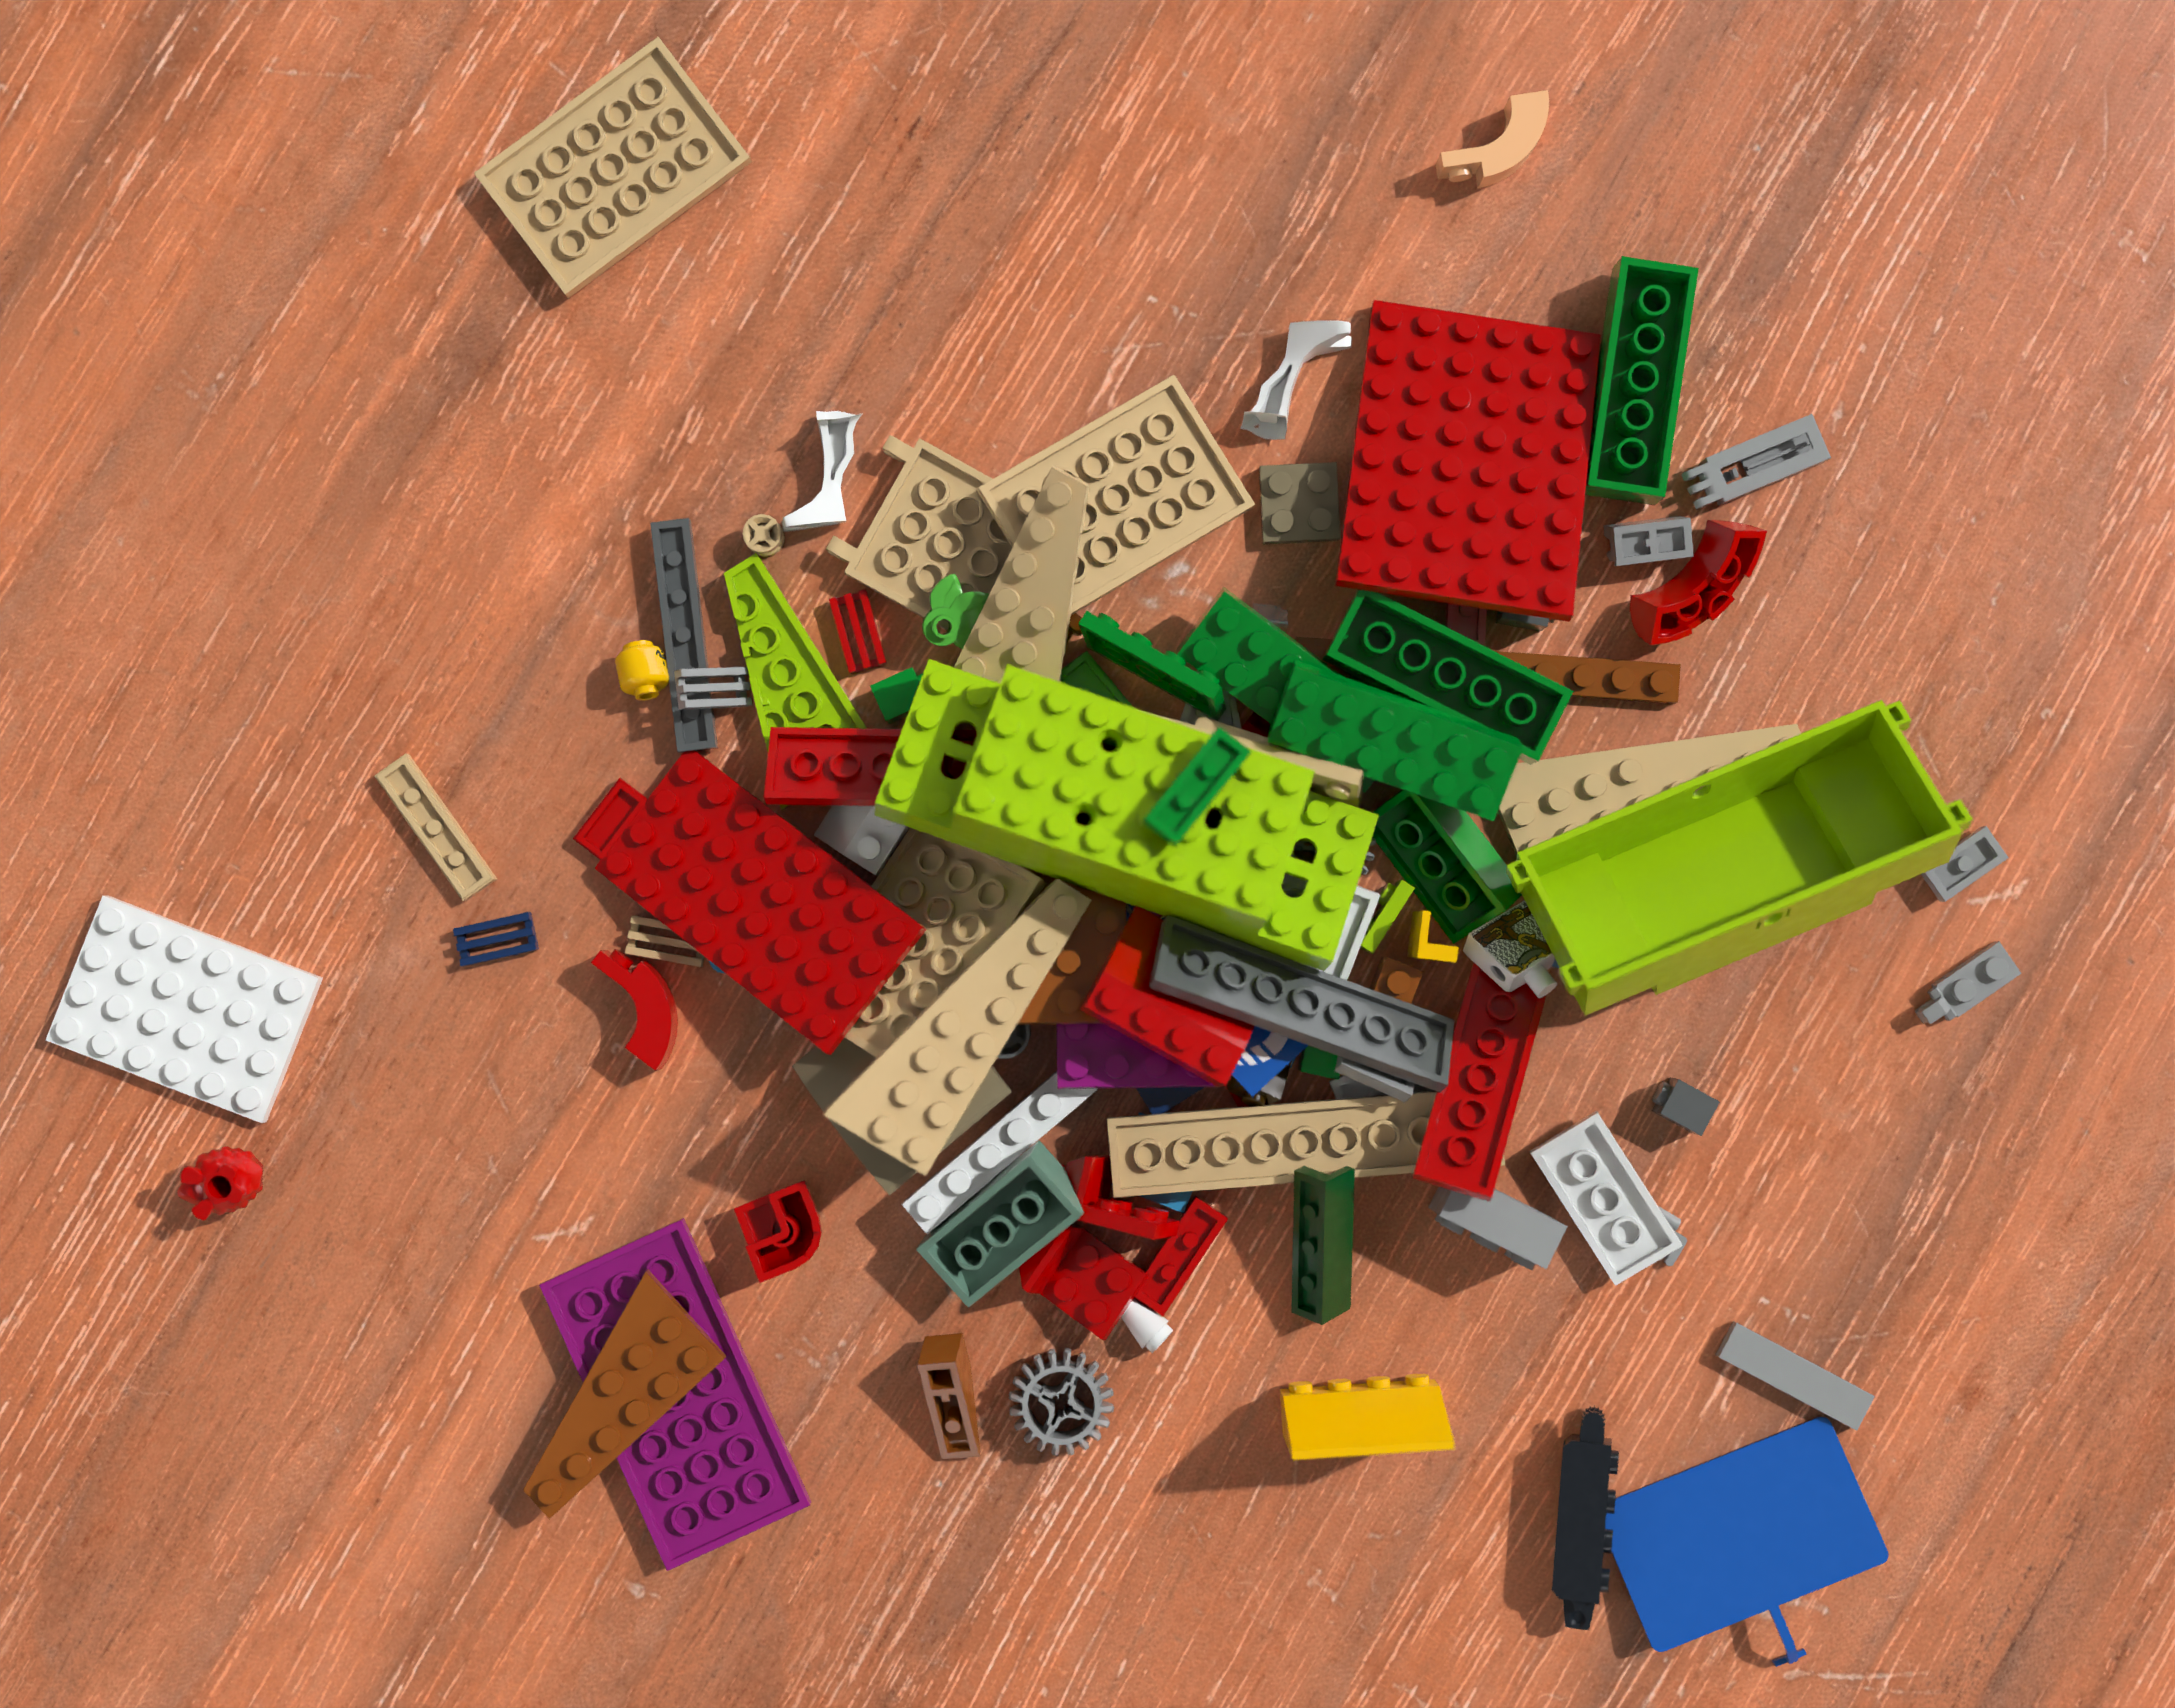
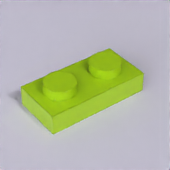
M1397 880L1395 885L1388 883L1384 887L1378 900L1381 907L1375 916L1371 918L1360 946L1361 949L1367 953L1375 952L1415 887L1404 880Z

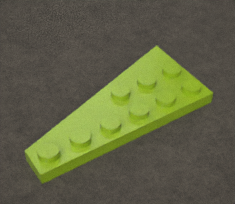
M755 553L726 571L724 577L739 631L743 656L746 660L751 689L767 751L769 749L771 727L868 729L759 555ZM780 805V808L783 811L791 805Z

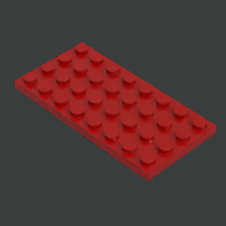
M695 750L683 752L646 800L647 802L594 869L824 1053L831 1055L927 929Z

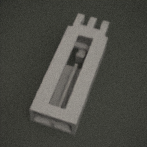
M1810 414L1709 456L1700 462V466L1690 469L1681 475L1684 481H1689L1699 476L1701 482L1687 488L1690 495L1705 490L1707 496L1693 502L1697 510L1714 502H1717L1718 506L1731 502L1829 460L1831 456L1814 416ZM1741 461L1747 476L1726 484L1738 478L1739 474L1736 468L1723 474L1720 469Z

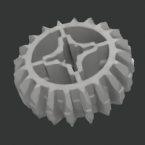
M1065 1348L1063 1359L1057 1360L1055 1349H1049V1362L1045 1363L1043 1357L1040 1354L1034 1355V1362L1037 1369L1024 1363L1021 1370L1028 1378L1014 1377L1013 1384L1022 1389V1391H1010L1009 1399L1021 1404L1010 1407L1009 1413L1011 1416H1023L1017 1420L1014 1427L1016 1431L1029 1427L1024 1436L1026 1443L1031 1442L1036 1436L1040 1438L1037 1444L1038 1451L1042 1452L1048 1442L1052 1444L1053 1456H1058L1060 1445H1066L1068 1455H1074V1442L1078 1441L1081 1448L1087 1450L1089 1442L1086 1435L1091 1436L1097 1441L1101 1439V1433L1095 1425L1104 1428L1109 1427L1110 1420L1101 1413L1113 1412L1114 1405L1102 1400L1112 1397L1113 1389L1109 1387L1100 1388V1386L1108 1381V1375L1102 1373L1094 1377V1373L1099 1368V1363L1093 1361L1085 1368L1083 1366L1086 1360L1085 1353L1080 1352L1076 1362L1070 1361V1348ZM1068 1372L1062 1383L1057 1386L1046 1384L1041 1386L1037 1384L1041 1378L1048 1374ZM1079 1377L1087 1383L1094 1397L1093 1409L1084 1406V1402L1080 1401L1074 1394ZM1069 1386L1068 1404L1070 1407L1066 1408L1064 1405V1410H1058L1054 1417L1055 1400L1053 1397L1056 1395L1059 1398V1394H1065ZM1030 1394L1038 1397V1401L1043 1403L1049 1411L1044 1426L1032 1414L1029 1405ZM1066 1418H1075L1077 1420L1082 1418L1086 1420L1075 1429L1055 1431L1060 1422Z

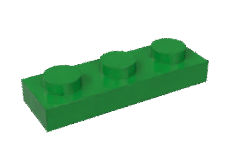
M1218 727L1144 818L1142 823L1176 848L1252 751L1221 727Z

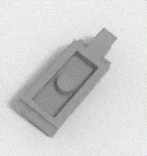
M1994 941L1931 984L1933 988L1927 993L1932 999L1914 1011L1923 1024H1932L1943 1016L1947 1021H1950L1955 1017L1961 1016L2022 973L1999 941Z

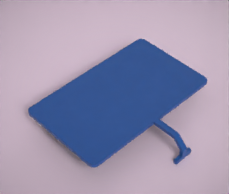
M1825 1417L1814 1418L1617 1497L1615 1499L1614 1514L1606 1513L1605 1529H1613L1611 1552L1649 1643L1657 1652H1665L1769 1610L1786 1655L1772 1660L1774 1666L1777 1667L1785 1663L1791 1664L1799 1661L1798 1658L1807 1654L1804 1648L1796 1650L1779 1605L1885 1563L1889 1556L1832 1423Z

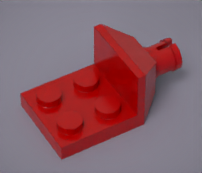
M1110 1155L1085 1156L1067 1162V1165L1061 1164L1067 1172L1084 1211L1083 1215L1077 1220L1153 1240L1177 1236L1180 1221L1168 1218L1169 1211L1146 1206V1209H1131L1133 1203L1131 1201L1110 1197L1108 1200L1112 1184Z
M1075 1224L1068 1226L1019 1266L1022 1289L1028 1293L1041 1294L1101 1340L1107 1339L1149 1277V1274L1083 1226Z

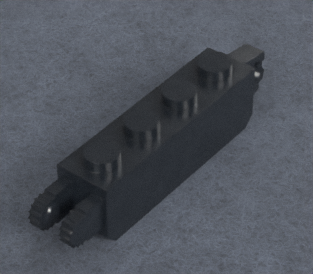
M1595 1405L1594 1407L1589 1406V1408L1583 1411L1580 1435L1571 1434L1564 1440L1552 1581V1591L1559 1599H1563L1565 1627L1580 1630H1589L1595 1604L1600 1602V1592L1608 1593L1610 1569L1602 1568L1603 1553L1611 1554L1613 1529H1605L1606 1513L1614 1514L1616 1490L1608 1489L1609 1474L1617 1475L1619 1460V1451L1611 1450L1612 1439L1604 1438L1605 1414L1602 1413L1603 1410H1600L1599 1407L1596 1408Z

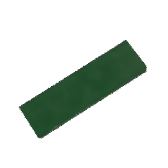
M1306 1166L1294 1171L1291 1312L1320 1325L1348 1311L1351 1307L1355 1169L1349 1166H1345L1330 1175Z

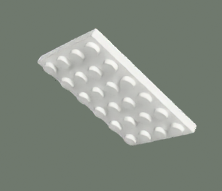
M103 895L46 1041L257 1122L265 1123L269 1118L323 978L111 896Z

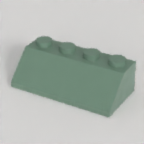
M1038 1140L929 1234H926L916 1250L969 1308L1080 1218L1084 1211L1065 1168Z

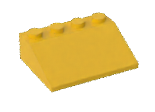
M1409 1374L1405 1376V1381L1390 1382V1377L1374 1376L1366 1378V1383L1351 1384L1350 1379H1332L1327 1381L1328 1386L1312 1387V1382L1297 1381L1289 1383L1288 1389H1280L1283 1437L1292 1460L1455 1449L1440 1386L1435 1379H1429L1428 1374Z

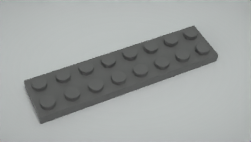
M1167 915L1162 921L1149 988L1440 1093L1448 1086L1455 1020L1176 917Z

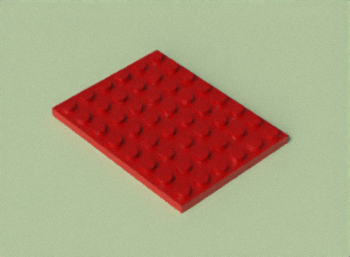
M1373 300L1335 586L1570 622L1574 613L1601 334Z

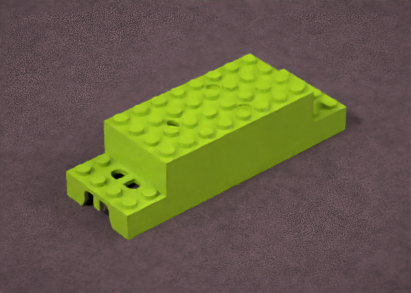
M928 659L875 801V816L1154 913L1176 917L1325 971L1334 960L1379 817L1378 814L1309 791L1315 774L1314 770L1248 748L1252 751L1249 757L1177 847L1174 848L1142 822L1212 735L1007 664L1000 684ZM969 723L975 727L977 737L973 746L951 739L957 725ZM1101 742L1117 748L1113 752H1106L1102 749ZM944 756L967 763L963 774L959 778L948 779L943 776L940 767ZM1210 809H1217L1222 814L1220 826L1215 830L1208 829L1204 822L1206 814ZM1087 812L1091 816L1090 824L1087 826L1078 825L1075 820L1077 813ZM1306 840L1314 845L1316 855L1313 864L1291 857L1296 842ZM1285 874L1307 881L1304 892L1300 897L1291 898L1283 892L1282 882Z

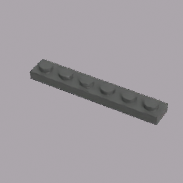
M684 518L652 522L650 525L677 752L717 749L718 743L713 708L679 710L674 671L679 669L708 668L691 520ZM710 678L685 679V684L710 683ZM687 693V700L712 699V693Z

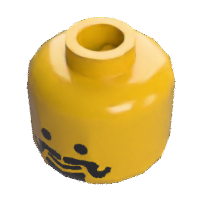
M648 640L633 641L622 647L623 651L615 658L621 690L626 694L635 695L636 699L641 701L658 697V691L664 689L669 683L664 651L658 646H654L653 642Z

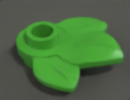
M955 574L945 576L934 586L930 593L931 610L925 615L922 623V630L926 639L937 646L954 644L963 649L989 594L979 591L963 593L960 582ZM942 619H945L949 624L948 631L944 634H940L936 628L937 623Z

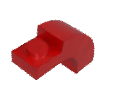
M614 949L612 953L608 950H600L591 963L621 985L630 994L636 1006V1028L633 1036L624 1048L653 1070H661L672 1053L678 1028L676 1003L667 982L648 961H641L633 970L631 965L634 962L619 950Z

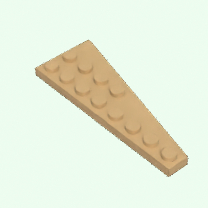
M1798 724L1543 759L1533 764L1526 762L1517 763L1498 813L1517 857V853L1785 741L1801 734Z
M1055 879L949 987H946L906 1027L907 1029L887 1049H884L876 1057V1060L858 1078L856 1077L848 1085V1088L830 1106L826 1107L823 1115L926 1176L1091 902V899L1059 879Z

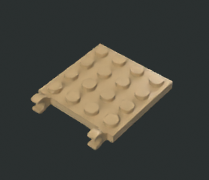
M890 435L883 446V450H885L884 453L905 463L858 548L833 535L826 550L838 559L849 563L844 571L845 575L923 618L931 610L929 597L932 589L941 579L950 574L957 576L963 593L979 591L990 594L1012 549L977 492L978 487L989 482L992 478L920 438L913 448ZM945 619L937 623V626L948 631L949 624Z

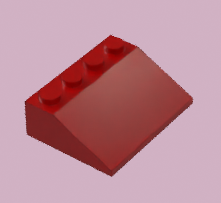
M1135 906L1079 1010L1216 1087L1225 1086L1247 1046L1255 1025L1149 988L1163 920L1143 908Z

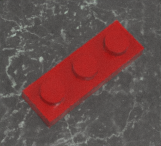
M1195 1195L1179 1219L1177 1236L1168 1237L1145 1270L1149 1277L1135 1298L1164 1316L1227 1222L1228 1217Z

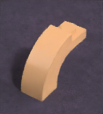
M1548 90L1510 96L1504 107V133L1492 143L1484 146L1441 152L1436 163L1438 179L1449 178L1450 182H1460L1470 179L1472 174H1476L1479 189L1496 184L1516 172L1532 153L1545 128L1549 111Z

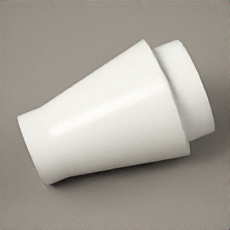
M1135 1298L1121 1317L1141 1348L1146 1347L1151 1353L1174 1331L1167 1324L1169 1320Z

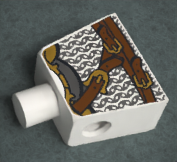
M1525 900L1468 934L1463 952L1504 991L1512 992L1527 983L1536 996L1541 998L1556 987V981L1547 971L1553 965L1555 958Z

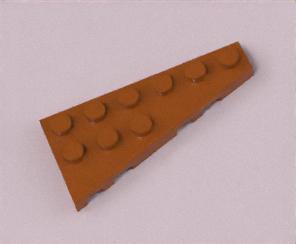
M649 1269L644 1273L523 1489L548 1519L555 1515L727 1357Z

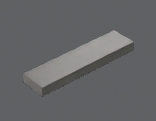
M1735 1321L1732 1322L1716 1353V1356L1856 1431L1875 1397Z

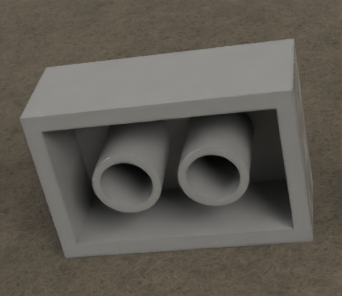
M1438 1186L1429 1205V1208L1437 1214L1434 1220L1442 1226L1462 1235L1464 1229L1472 1232L1470 1238L1475 1240L1476 1243L1496 1253L1501 1246L1507 1249L1504 1255L1532 1271L1535 1264L1547 1269L1568 1227L1558 1220L1494 1189L1491 1201L1488 1202Z

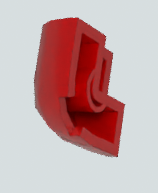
M805 1180L733 1208L747 1242L745 1247L759 1283L798 1268L809 1261L819 1247L822 1234L820 1217Z

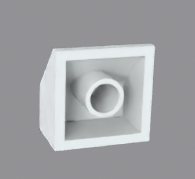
M832 805L814 836L878 876L908 832L909 827L875 816V806Z

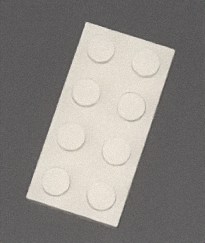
M1597 1111L1530 1151L1615 1286L1683 1246Z

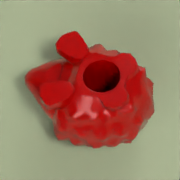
M228 1146L213 1149L209 1153L198 1155L195 1167L186 1166L180 1173V1181L182 1183L177 1190V1195L179 1198L195 1205L191 1212L200 1220H206L212 1212L219 1216L225 1212H235L237 1209L246 1208L249 1200L255 1199L257 1193L262 1191L263 1165L254 1156L252 1151H244L240 1148L232 1149Z

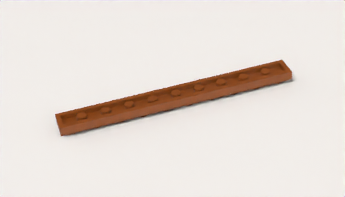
M1295 638L1297 642L1321 660L1332 639ZM1495 651L1573 690L1574 692L1571 697L1667 704L1678 703L1681 664ZM1327 663L1329 666H1331L1333 669H1335L1336 671H1338V672H1339L1340 674H1342L1344 677L1349 678V679H1352V680H1355V681L1365 682V681H1363V680H1361V679H1359V678H1357V677H1355V676H1353V675H1351V674H1349V673H1347V672H1345V671H1343V670H1341V669H1339V668H1337V667H1335V666H1333V665Z

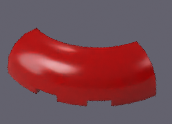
M1707 520L1703 537L1693 555L1694 557L1690 559L1687 565L1673 579L1652 591L1630 595V615L1637 635L1650 645L1664 644L1693 634L1692 629L1707 619L1712 621L1716 619L1735 600L1732 594L1744 576L1750 578L1760 557L1767 530L1737 522Z

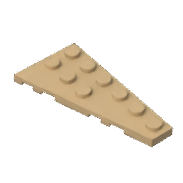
M1055 466L1051 467L954 668L1001 684L1007 664L1061 683L1060 676L1063 656L1066 652L1074 596L1072 593L1079 562L1078 552L1081 533H1083L1089 484Z

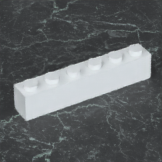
M1056 1071L903 1202L902 1206L924 1232L929 1234L1097 1089H1057Z

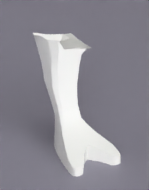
M1339 320L1290 323L1285 358L1279 369L1261 386L1258 402L1250 412H1244L1240 429L1249 430L1264 439L1284 440L1287 431L1291 396L1303 363L1318 355L1351 348L1352 338L1349 336L1351 333V323Z
M817 411V423L824 457L822 489L810 503L783 517L781 522L783 532L846 522L840 487L843 473L854 454L853 431L856 422L862 414L854 415L841 411Z

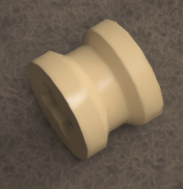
M754 515L748 519L743 528L745 543L753 553H757L759 556H774L780 552L784 545L785 536L783 529L769 515Z

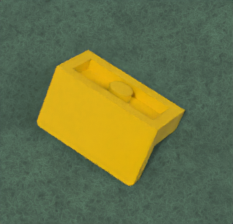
M1423 910L1413 911L1407 957L1457 963L1458 947L1427 943L1431 912Z

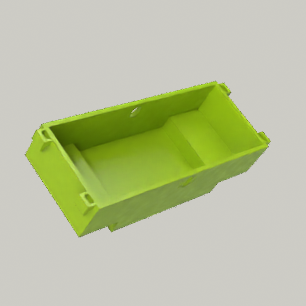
M1880 700L1518 852L1517 861L1507 865L1506 873L1516 892H1521L1560 967L1559 975L1569 995L1575 996L1584 1016L1652 988L1655 995H1658L1871 905L1877 892L1948 863L1963 833L1962 829L1966 830L1969 828L1973 819L1961 799L1947 805L1902 733V731L1909 728L1911 718L1900 700L1887 706L1883 700Z

